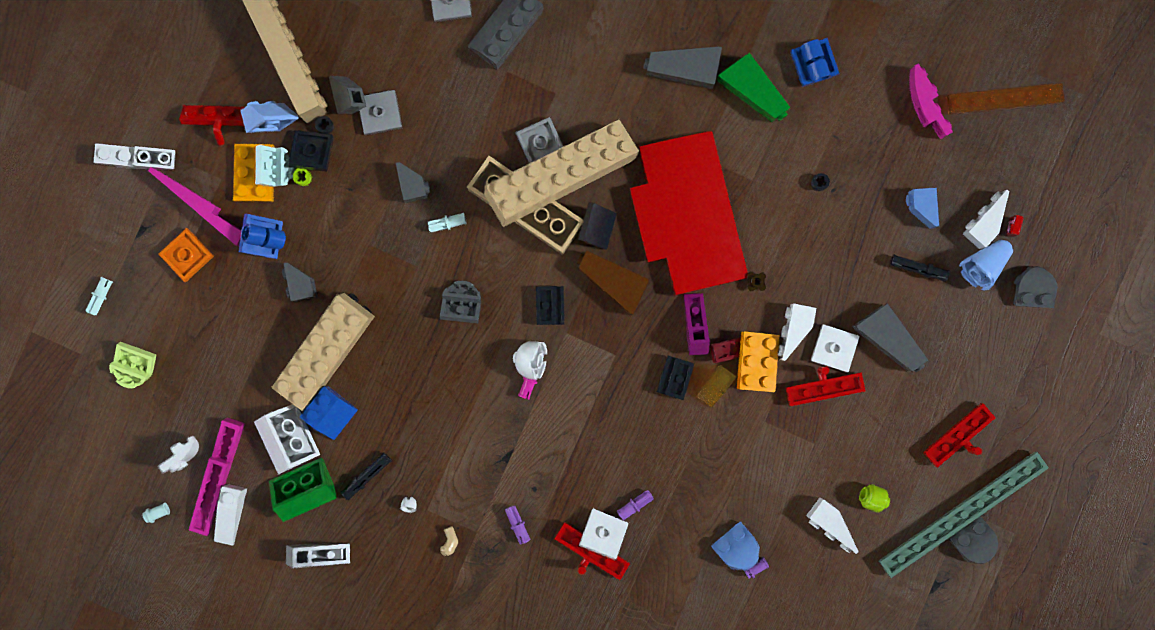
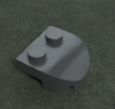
M1031 266L1026 268L1027 270L1017 275L1014 281L1016 291L1013 304L1015 306L1054 308L1058 286L1050 272L1039 266Z
M456 281L450 287L445 288L442 294L440 320L478 324L481 296L474 285L468 281Z
M981 516L949 539L960 552L961 557L969 563L985 564L995 556L998 549V539L995 532Z

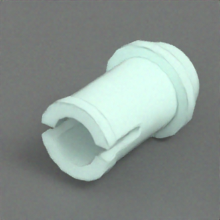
M163 503L152 509L147 508L143 512L145 522L154 523L156 519L169 515V506L167 503Z

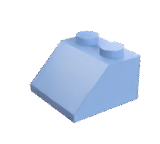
M256 101L250 102L241 110L246 133L281 131L299 119L298 115L287 105L276 103L275 101H268L264 104H259Z

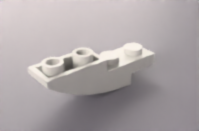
M95 144L94 163L123 168L149 169L152 167L157 170H174L175 150Z

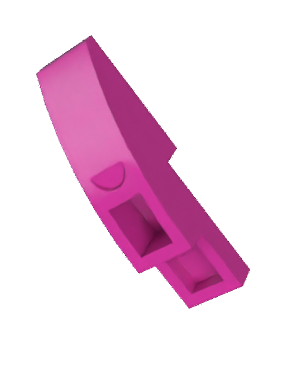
M919 63L910 69L909 76L914 108L922 125L926 127L931 124L941 140L953 132L951 130L952 127L950 122L944 119L941 114L940 106L933 101L939 96L936 86L927 78L926 70L920 67Z

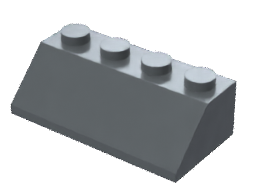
M503 0L470 42L468 48L498 70L542 14L543 4L538 0Z

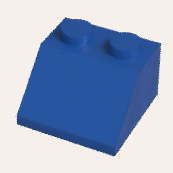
M324 386L300 418L315 430L335 440L358 409L332 388Z

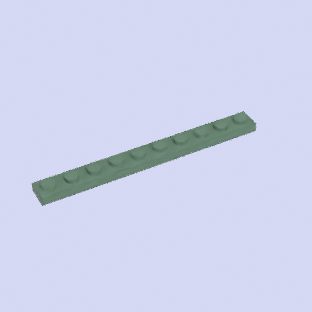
M1033 452L878 560L887 575L892 578L1048 469V466L1038 452Z

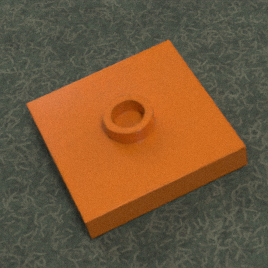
M188 228L184 229L158 253L184 282H187L214 257Z

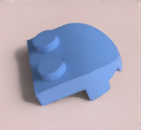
M741 521L711 546L726 565L733 570H748L759 559V544Z

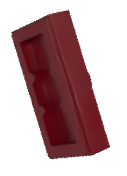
M741 337L710 344L713 363L739 358Z

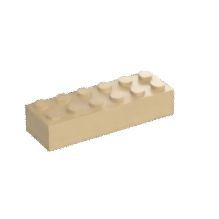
M488 156L467 188L471 193L489 204L484 195L486 185L512 173V171ZM553 201L514 222L563 255L582 228L584 220L558 202Z
M345 293L337 295L271 388L301 411L305 410L333 376L375 316Z

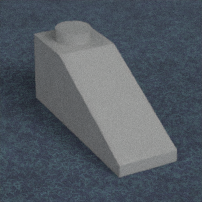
M349 543L286 545V565L291 568L350 563Z

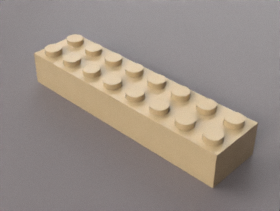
M243 0L298 115L306 123H309L327 114L325 109L327 103L323 96L317 92L319 87L316 81L312 79L307 63L302 59L303 54L300 48L293 41L295 38L285 24V17L277 8V1Z
M617 120L486 185L484 195L504 227L634 161L639 150L621 121Z

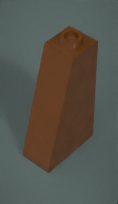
M586 251L585 255L581 253L577 264H579L578 270L627 313L633 315L649 279L589 251Z

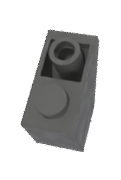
M346 76L329 77L338 114H353L366 107L363 90L360 86Z
M284 263L282 274L288 284V287H286L288 299L290 298L291 301L298 302L318 298L314 279L294 265Z

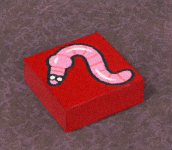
M1015 215L1010 217L1005 233L1006 236L1014 237L1020 234L1023 216Z

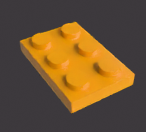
M235 144L233 201L273 202L274 187L255 184L256 146L264 145L274 148L273 144Z
M741 332L737 389L775 392L780 335Z

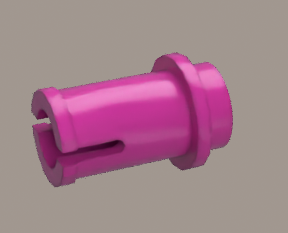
M523 377L524 382L518 396L529 400L537 381Z

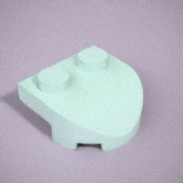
M264 145L256 146L255 184L269 187L287 185V182L293 178L295 168L288 166L289 156L286 149Z

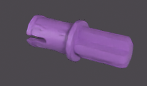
M646 490L632 500L631 498L630 502L617 510V512L624 521L635 512H640L639 509L650 503L654 498L650 491Z
M510 506L505 509L512 525L510 528L514 530L519 545L530 541L531 539L524 526L525 521L521 520L516 506Z

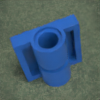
M828 38L820 41L819 39L809 41L801 45V47L790 51L802 87L840 74Z
M244 214L238 252L277 259L278 251L283 248L286 239L285 232L282 231L283 221Z

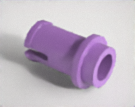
M761 557L752 568L744 572L748 578H755L754 575L768 569L769 565L764 557Z

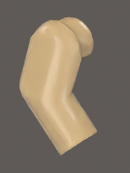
M453 526L444 529L447 541L440 548L441 554L444 556L453 554L458 545V539Z

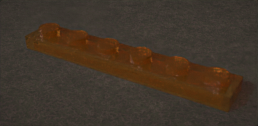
M1063 83L950 94L947 96L949 115L1062 104L1065 102Z

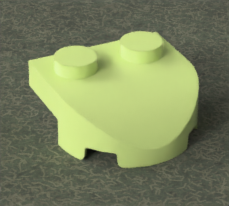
M119 342L116 346L114 361L109 366L110 373H114L117 378L116 382L121 386L135 388L151 377L156 354Z

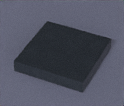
M295 130L288 166L327 172L334 139L333 134Z
M589 202L579 240L607 250L617 213Z

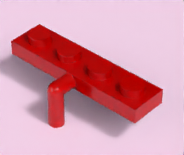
M183 105L179 120L181 124L213 125L216 142L221 146L225 144L221 132L222 125L244 126L241 110L245 107Z
M828 367L818 368L820 381L785 387L790 407L866 391L862 372L827 379Z
M980 403L923 453L937 468L962 446L970 454L981 455L982 449L974 447L969 440L996 417L984 403Z
M564 522L554 539L584 557L578 566L579 574H585L586 568L591 562L621 580L630 562L617 555L616 560H613L579 546L583 533Z

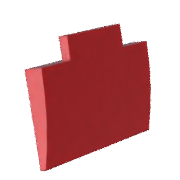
M712 131L640 146L638 150L647 184L632 187L629 190L647 263L666 259L675 296L746 279L748 272Z

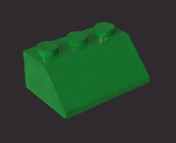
M322 458L269 480L272 509L283 522L337 499L334 483Z

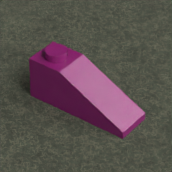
M703 293L684 294L689 355L708 354L710 340Z

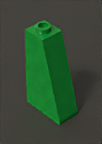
M750 53L718 75L717 81L769 121L774 122L776 119L781 121L788 115L787 111L790 109V106Z

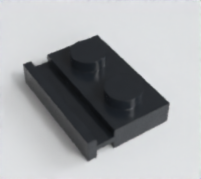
M564 286L536 287L537 325H564Z
M667 355L656 392L684 400L695 363Z

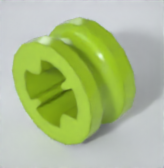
M298 168L294 171L293 180L298 185L307 186L311 182L312 176L308 170ZM305 172L306 180L299 182L300 177L298 175Z

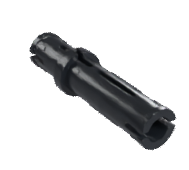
M895 254L892 255L890 260V266L924 275V278L927 279L931 277L946 282L950 274L949 270L934 267L931 263L927 265Z
M383 452L359 476L352 478L353 481L340 491L341 494L349 501L360 489L363 490L366 487L365 485L384 467L392 462L391 458Z

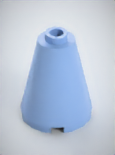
M998 240L965 258L960 263V267L962 266L963 268L961 271L963 277L975 288L980 286L983 287L981 289L983 291L989 290L1013 253L1012 245L1006 240Z

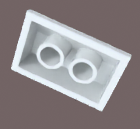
M293 404L264 415L254 422L278 474L320 455L305 421L300 418L302 414L299 408Z

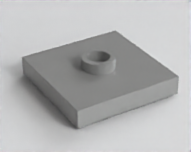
M431 0L435 22L472 17L470 0Z
M395 90L364 96L366 107L360 110L365 135L402 128Z
M550 117L515 133L529 164L564 147Z

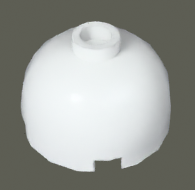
M528 341L523 343L517 352L514 353L513 362L520 375L534 380L542 377L547 362H543L544 354L547 355L545 343Z

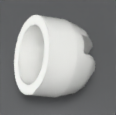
M405 497L401 502L400 509L404 512H415L416 500L413 497H410V500L408 497Z

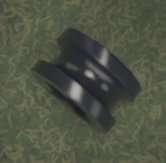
M321 116L315 122L316 129L320 133L330 134L334 129L333 121L327 116ZM323 121L329 123V126H326L325 130L322 127H320V125L323 124Z
M824 173L816 174L811 180V186L816 191L825 190L830 183L829 177ZM816 178L818 180L820 178H823V183H825V185H821L820 187L817 186L818 182L816 181Z

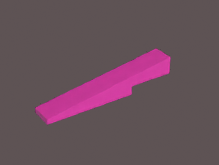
M149 168L148 171L233 244L239 247L242 230L218 216L221 208L157 169Z
M230 418L222 420L212 457L209 458L189 531L205 536L209 535L217 511L221 488L225 486L245 423Z

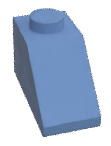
M937 188L913 189L909 191L906 196V204L909 206V211L928 228L938 227Z

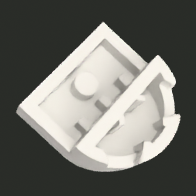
M194 436L187 438L188 442L186 444L178 443L170 448L175 455L159 466L163 473L168 471L173 473L188 466L187 462L197 454L199 449V443Z

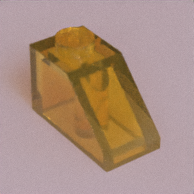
M718 365L696 397L712 408L727 391L736 376L723 366Z

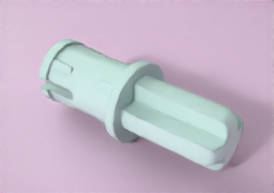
M461 213L448 217L445 215L444 218L429 221L428 228L430 232H435L443 229L450 230V228L459 225H466L465 214Z
M103 277L100 278L95 292L91 293L93 296L86 308L87 313L97 315L104 299H107L106 294L113 283L112 281Z

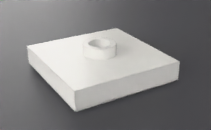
M822 324L811 361L849 372L860 336Z
M592 509L579 546L616 560L628 523Z

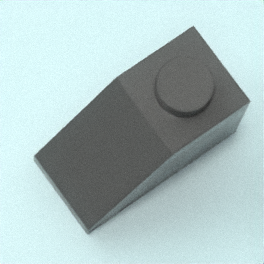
M397 162L396 167L403 200L408 203L427 199V193H430L428 181L425 182L422 176L402 163Z

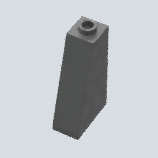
M722 47L651 52L650 58L645 59L644 69H647L646 76L713 89Z
M883 304L852 326L855 331L906 371L918 372L925 367L924 363L928 361L927 357L888 304Z

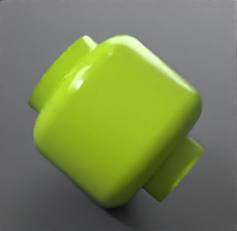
M870 484L867 487H863L860 492L859 500L866 509L879 513L890 504V498L886 489Z

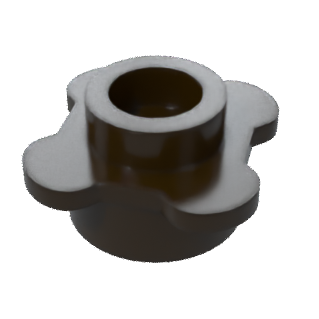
M751 272L747 275L749 279L747 288L749 291H764L766 289L765 273L754 274Z

